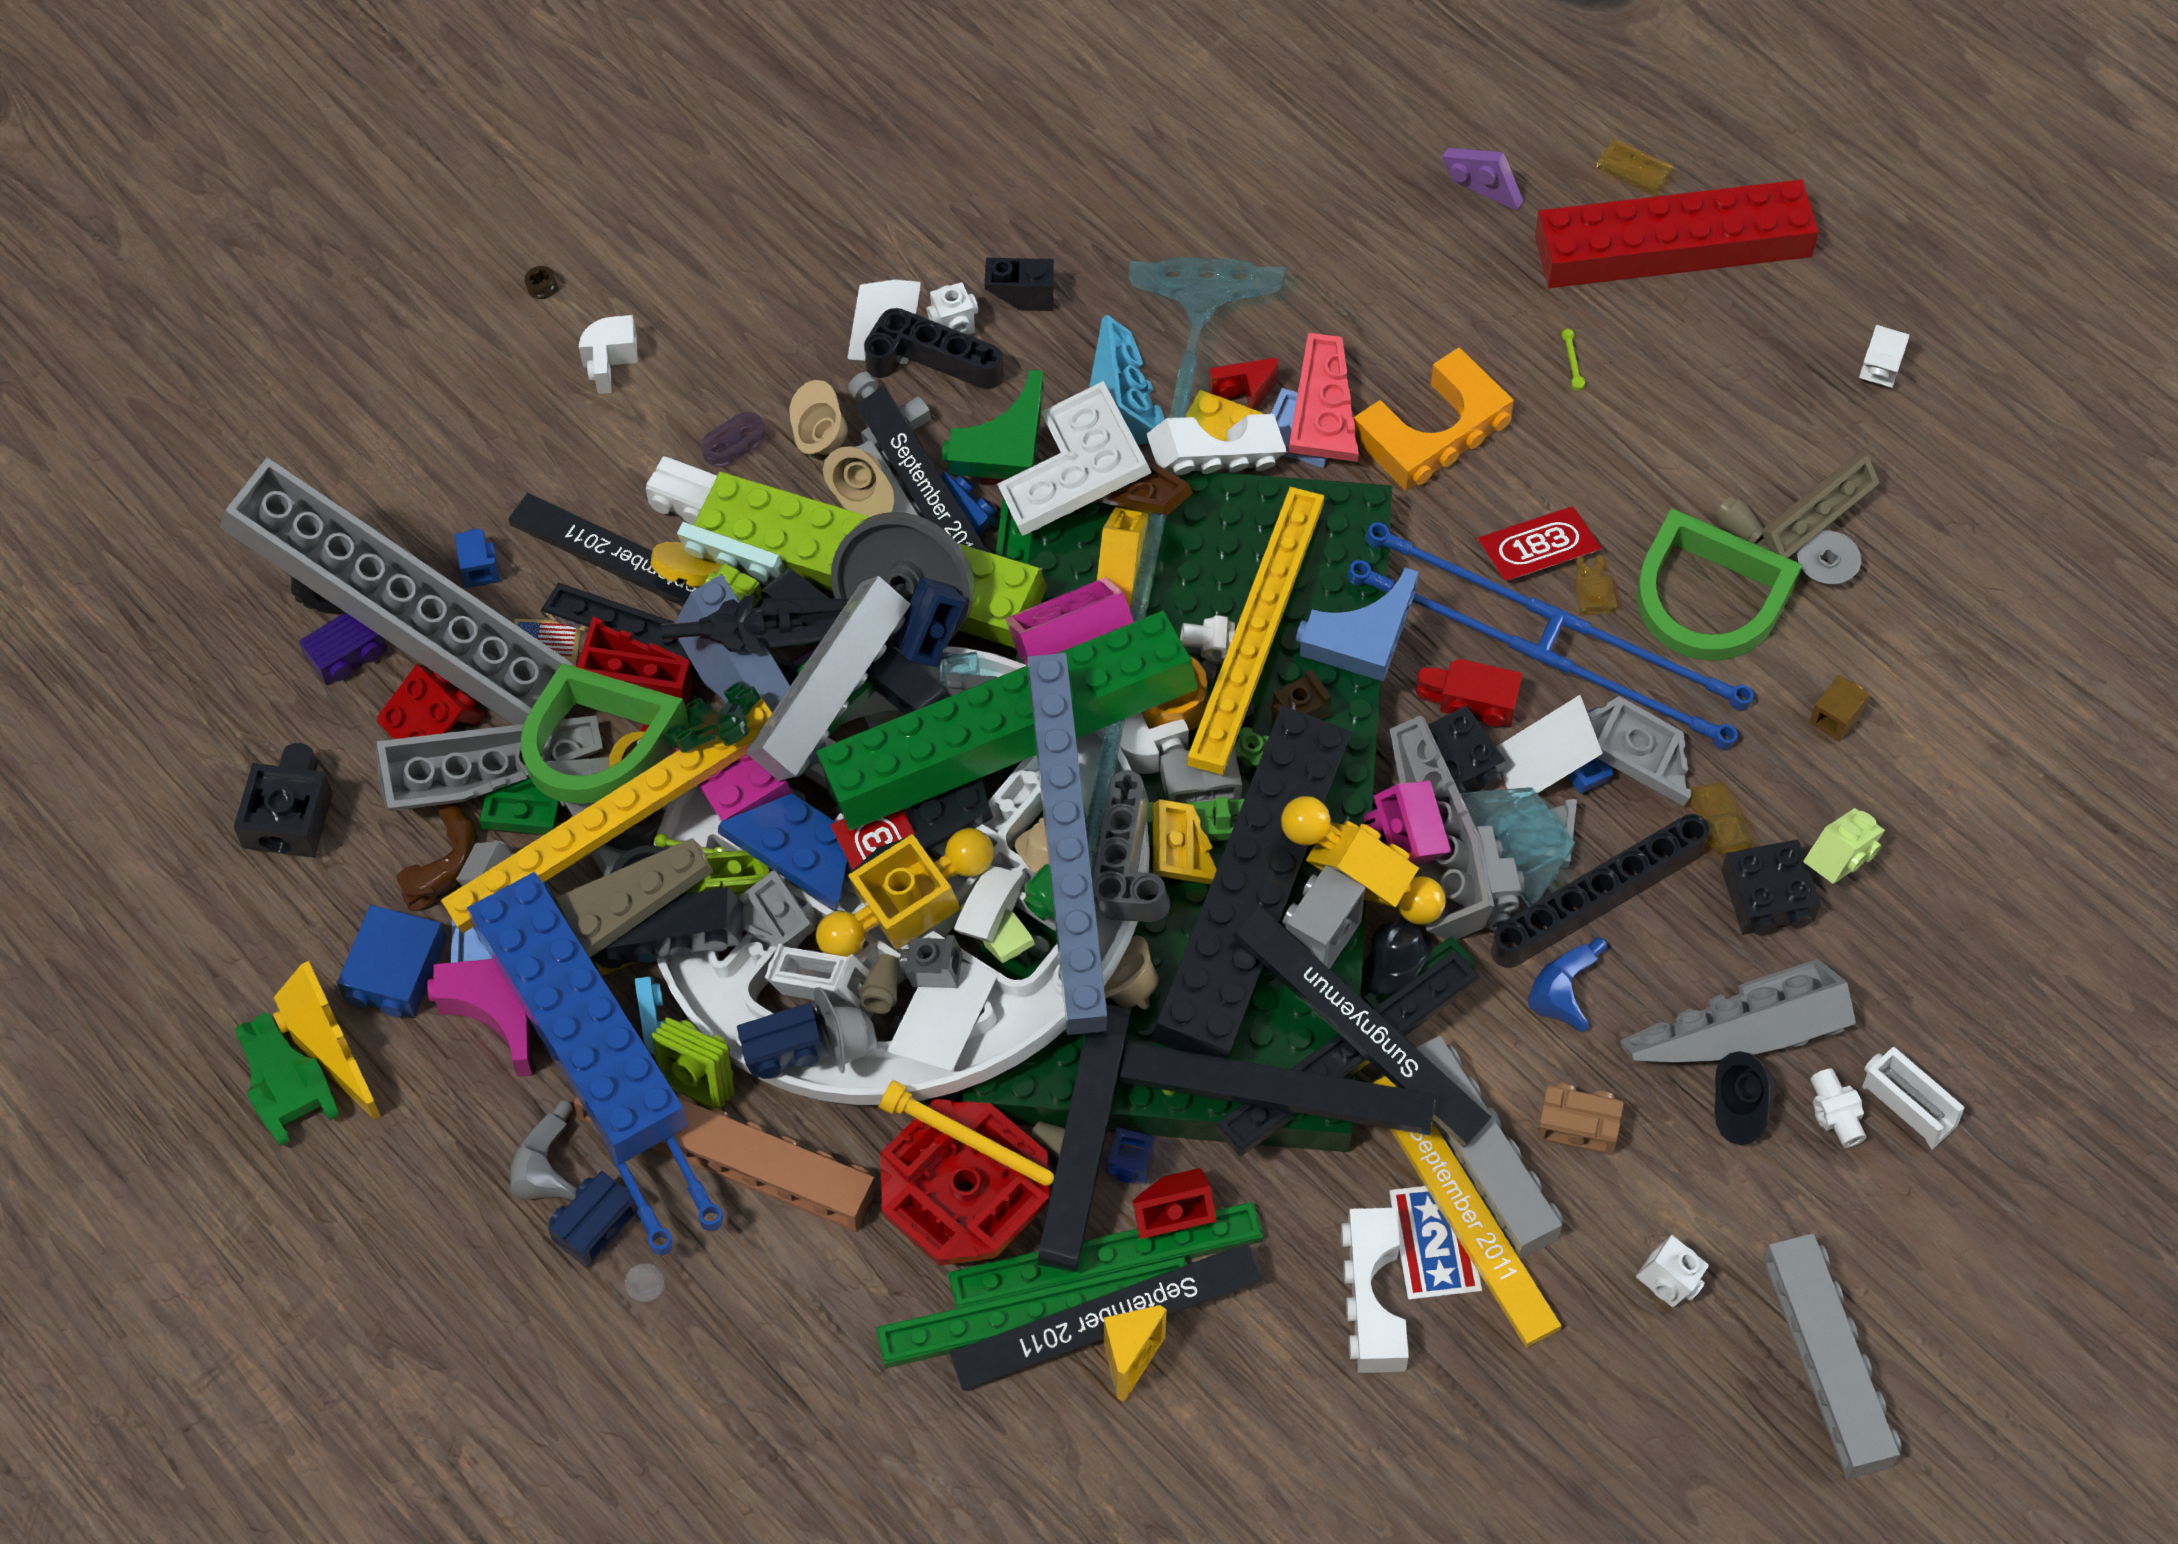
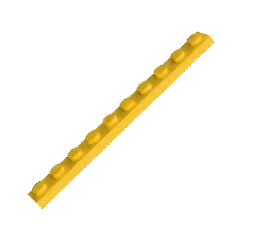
M1293 487L1289 488L1189 751L1187 766L1220 775L1224 774L1321 513L1324 495Z
M761 698L746 715L750 731L738 742L725 746L721 740H716L715 738L697 745L686 752L676 751L443 898L441 901L460 932L463 934L473 927L467 907L534 871L542 883L746 755L745 752L772 714L764 700Z

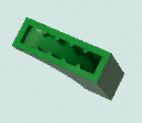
M1029 370L1026 384L1020 396L1009 409L997 418L973 427L951 428L950 441L944 440L942 447V461L948 462L949 475L1008 479L1035 466L1044 391L1043 371Z

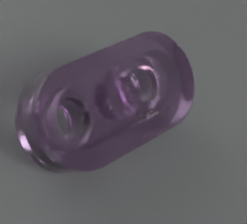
M743 412L706 434L701 443L705 461L713 466H725L761 444L765 438L763 419L756 413ZM748 432L752 433V434H750L749 436H745V435H744L745 433H748Z

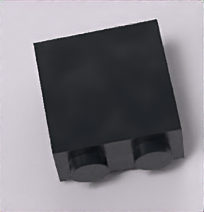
M1467 705L1428 724L1464 802L1471 794L1481 789H1492L1501 781L1506 760Z
M1799 839L1726 853L1721 871L1742 935L1750 933L1765 935L1777 928L1787 926L1802 928L1815 921L1821 903L1808 865L1803 862L1805 856Z

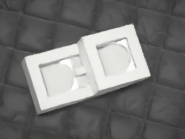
M990 865L971 891L958 917L954 930L960 934L993 943L1005 910L1013 911L1026 876Z

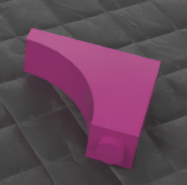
M493 959L434 964V978L428 979L427 982L428 997L430 1002H436L440 1015H461L488 1025L509 1046L517 1077L533 1075L532 1023Z

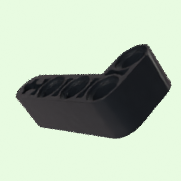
M890 308L880 316L864 342L866 370L873 377L885 378L890 376L896 370L902 358L905 357L983 389H993L999 386L1003 380L1002 352L998 347L904 309Z

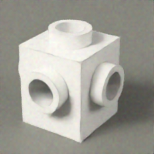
M963 282L951 286L946 285L930 292L931 306L927 307L929 320L967 335L975 333L974 314L978 313V306L974 295L967 294Z
M1670 1235L1651 1252L1636 1278L1650 1288L1658 1298L1674 1307L1685 1297L1691 1301L1700 1292L1705 1284L1701 1277L1709 1265L1697 1256L1692 1249L1686 1247L1673 1235Z

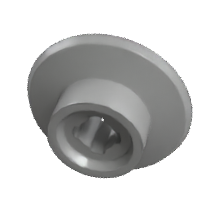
M1822 530L1797 550L1798 563L1802 564L1801 569L1811 579L1823 584L1846 582L1857 574L1861 566V553L1857 545L1849 537L1836 531ZM1824 559H1827V560H1828L1829 562H1831L1832 564H1831V565L1828 564L1827 562L1824 561Z

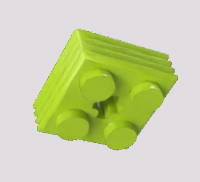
M665 1018L666 1023L661 1022V1028H656L657 1033H651L658 1068L673 1091L686 1095L706 1107L721 1110V1106L726 1105L725 1101H730V1096L735 1095L732 1080L734 1073L731 1069L729 1058V1044L721 1036H708L698 1031L688 1021L682 1020L678 1022L672 1018Z

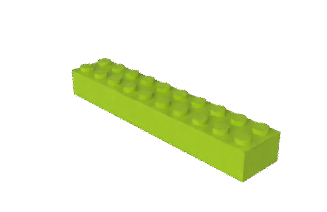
M719 471L694 526L777 554L785 569H792L814 586L833 591L831 567L835 552L844 537L856 525L869 518V516ZM957 543L970 564L974 579L972 609L959 631L1016 648L1005 618L1041 603L1047 585L1040 568Z

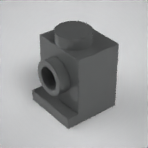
M947 935L946 939L911 938L910 948L903 949L901 952V970L906 973L913 987L957 988L963 952L954 935Z

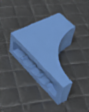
M1404 568L1401 577L1394 587L1381 599L1364 608L1342 613L1321 612L1312 609L1308 622L1302 620L1297 631L1296 641L1300 642V656L1384 682L1418 587L1419 572Z

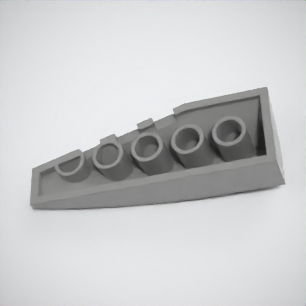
M597 716L563 719L552 732L544 746L542 754L544 762L577 760L601 752L603 746ZM524 724L376 741L375 764L380 793L387 811L464 802L529 778L521 752V734Z
M1418 716L1390 728L1399 783L1431 781L1451 849L1450 853L1431 862L1415 865L1419 868L1416 872L1417 876H1425L1437 881L1443 888L1446 896V905L1442 915L1434 922L1426 924L1427 931L1444 939H1448L1450 936L1459 939L1484 928L1494 909V903L1481 837L1425 718Z
M1815 959L1748 981L1738 986V994L1728 999L1722 994L1709 999L1710 1007L1701 1011L1689 1008L1678 1013L1675 1023L1670 1025L1666 1022H1659L1620 1040V1045L1636 1061H1713L1723 1059L1729 1053L1737 1051L1754 1055L1788 1046L1799 1047L1806 1044L1809 1039L1821 1035L1838 1034L1845 1027L1856 1024L1848 983L1821 960Z

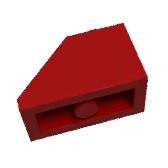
M1201 1168L1163 1176L1132 1200L1140 1239L1216 1222L1211 1187Z

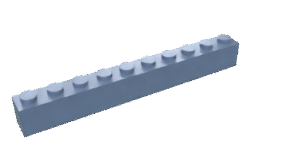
M1066 653L1028 656V678L1067 1035L1107 1031V1009Z

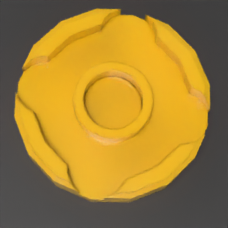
M681 542L657 544L651 554V567L660 576L672 582H677L678 578L687 580L686 585L691 587H701L712 572L717 573L722 567L720 564L704 557L696 558L688 554Z

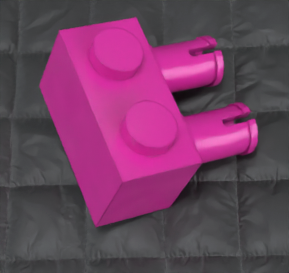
M1431 781L1400 783L1374 795L1377 809L1367 812L1364 815L1363 821L1368 822L1375 818V822L1367 826L1379 833L1384 830L1388 847L1390 844H1394L1410 854L1408 861L1414 865L1426 864L1451 852Z

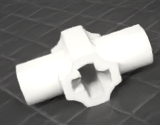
M1216 615L1212 618L1204 619L1202 626L1183 623L1180 641L1184 647L1201 649V657L1207 661L1221 664L1224 662L1234 636L1235 623L1231 622L1228 617Z
M1832 1068L1814 1074L1810 1081L1818 1095L1814 1098L1813 1105L1815 1116L1820 1126L1824 1127L1826 1131L1834 1129L1844 1148H1850L1862 1143L1867 1136L1859 1122L1864 1112L1862 1101L1857 1091L1852 1089L1851 1086L1842 1088Z

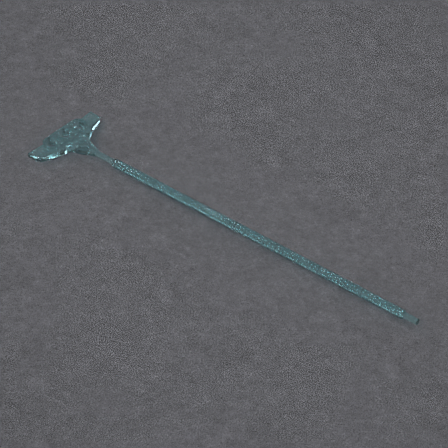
M1172 257L1164 259L1160 263L1130 261L1129 280L1131 285L1138 289L1166 296L1172 300H1178L1185 307L1191 327L1187 348L1181 358L1169 418H1184L1187 415L1197 365L1196 350L1200 331L1209 318L1212 317L1214 311L1228 301L1232 303L1240 299L1272 294L1279 291L1284 285L1287 267H1254L1249 261L1236 259ZM1170 271L1181 272V274L1176 277H1168L1165 275ZM1205 272H1212L1215 274L1213 277L1210 278L1199 277L1200 274ZM1241 273L1249 275L1239 280L1232 278V276ZM1151 512L1149 514L1130 606V613L1134 622L1146 617L1166 515ZM1125 719L1108 725L1105 728L1092 798L1090 800L1091 804L1089 805L1086 820L1091 869L1093 859L1098 853L1109 783L1114 776Z

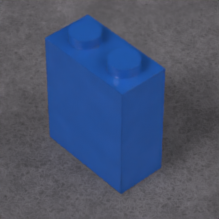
M370 905L337 981L343 999L354 1007L365 1008L367 1005L378 1008L383 1013L392 1017L405 1015L415 1018L427 989L428 979H431L434 972V964H437L447 941L441 923Z

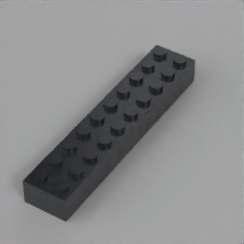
M1281 705L1150 1041L1173 1050L1228 1058L1263 966L1233 935L1260 906L1279 923L1308 845H1299L1292 842L1285 835L1281 826L1282 812L1290 801L1301 796L1314 797L1323 804L1325 803L1351 731Z

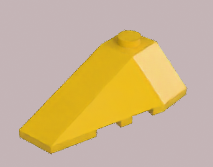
M307 961L299 966L274 996L279 1011L272 1014L281 1033L289 1031L294 1043L309 1058H315L320 1068L375 1120L381 1117L351 1054L340 1026L337 1024L310 962Z

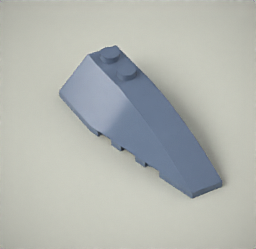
M720 574L690 593L675 623L697 622L699 619L718 611L724 601L734 599L740 603V600L723 574ZM700 636L678 638L704 684L714 691L725 703H727L728 699L724 695V691L731 685L742 681L746 688L750 686L755 687L760 697L773 713L791 686L768 646L763 641H758L762 653L755 654L748 652L745 648L740 653L729 652L722 644L709 639H702ZM825 741L818 748H814L809 755L810 764L807 769L820 762L816 751L827 746Z

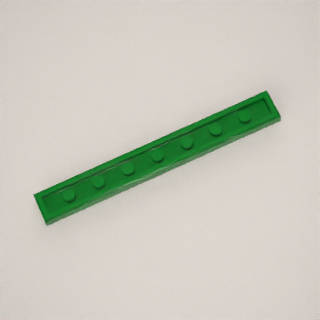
M1249 1202L1215 1210L1216 1222L1140 1239L1136 1228L1084 1240L1076 1273L1037 1265L1039 1251L948 1272V1279L955 1308L1185 1257V1260L1223 1252L1245 1243H1249V1245L1263 1242V1235L1254 1203Z
M1185 1257L876 1327L884 1368L947 1355L955 1349L1187 1265Z

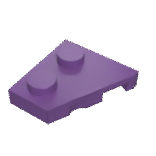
M1447 148L1442 155L1452 182L1514 210H1518L1524 201L1504 152Z

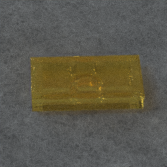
M1613 138L1597 162L1598 169L1653 195L1657 194L1672 171V165Z

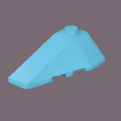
M1106 315L1101 321L1089 388L1104 381L1137 445L1150 444L1147 433L1165 420L1164 414L1160 406L1153 405L1149 395L1154 391L1151 381L1146 380L1140 372L1139 367L1143 364V360L1132 332Z

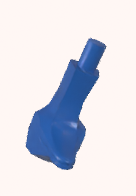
M1597 937L1590 944H1583L1546 964L1531 987L1528 997L1529 1008L1540 1016L1567 1023L1577 1031L1584 1032L1588 1029V1020L1582 1014L1574 998L1571 981L1576 974L1591 967L1598 961L1597 957L1607 949L1605 940Z

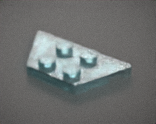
M1532 787L1460 793L1476 829L1478 826H1492L1495 840L1499 839L1502 845V858L1514 857L1516 869L1521 871L1524 877V892L1520 894L1528 907L1540 901L1547 887L1552 884L1558 875L1561 865L1566 862L1573 851L1575 842Z

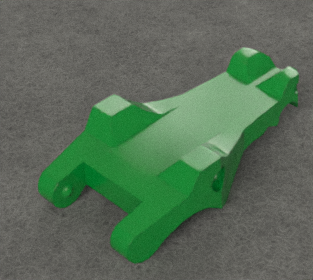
M262 1013L256 1016L252 1022H244L237 1026L234 1031L251 1067V1084L246 1094L258 1117L279 1147L290 1142L288 1131L283 1126L321 1106L323 1114L327 1116L329 1121L340 1116L328 1082L317 1060L305 1057L292 1049L276 1027L270 1013Z

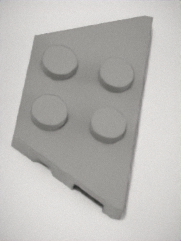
M1620 696L1608 702L1604 708H1597L1588 713L1603 753L1596 758L1684 807L1691 796V790L1686 789L1685 783L1688 765L1687 758L1683 752L1685 748L1683 731Z

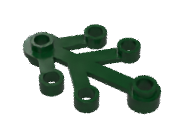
M742 681L737 682L724 691L728 701L719 713L714 711L709 702H704L702 698H697L685 706L690 728L686 730L683 724L680 723L668 729L663 736L670 747L677 746L681 752H686L697 745L715 738L716 740H721L725 746L732 745L749 733L750 728L747 725L748 718L746 715L761 699L759 693L754 686L746 688Z

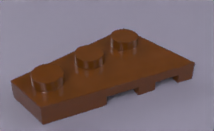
M1145 458L1151 471L1150 474L1107 494L1103 498L1095 500V502L1168 516L1193 492L1189 483Z

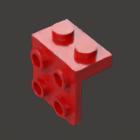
M416 664L381 710L377 721L393 739L449 733L457 721L478 725L486 714L476 705L478 702L476 699L425 665Z

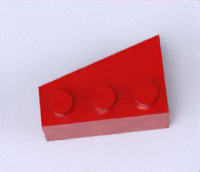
M593 616L577 668L684 700L685 706L689 703L693 689L689 659L653 643H650L648 646L633 639L632 634L625 630L618 632L604 626L602 620Z

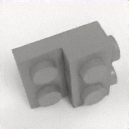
M1478 826L1477 831L1482 841L1494 909L1484 928L1496 930L1519 907L1518 897L1524 892V877L1521 871H1517L1514 857L1502 858V845L1499 839L1495 840L1493 827Z

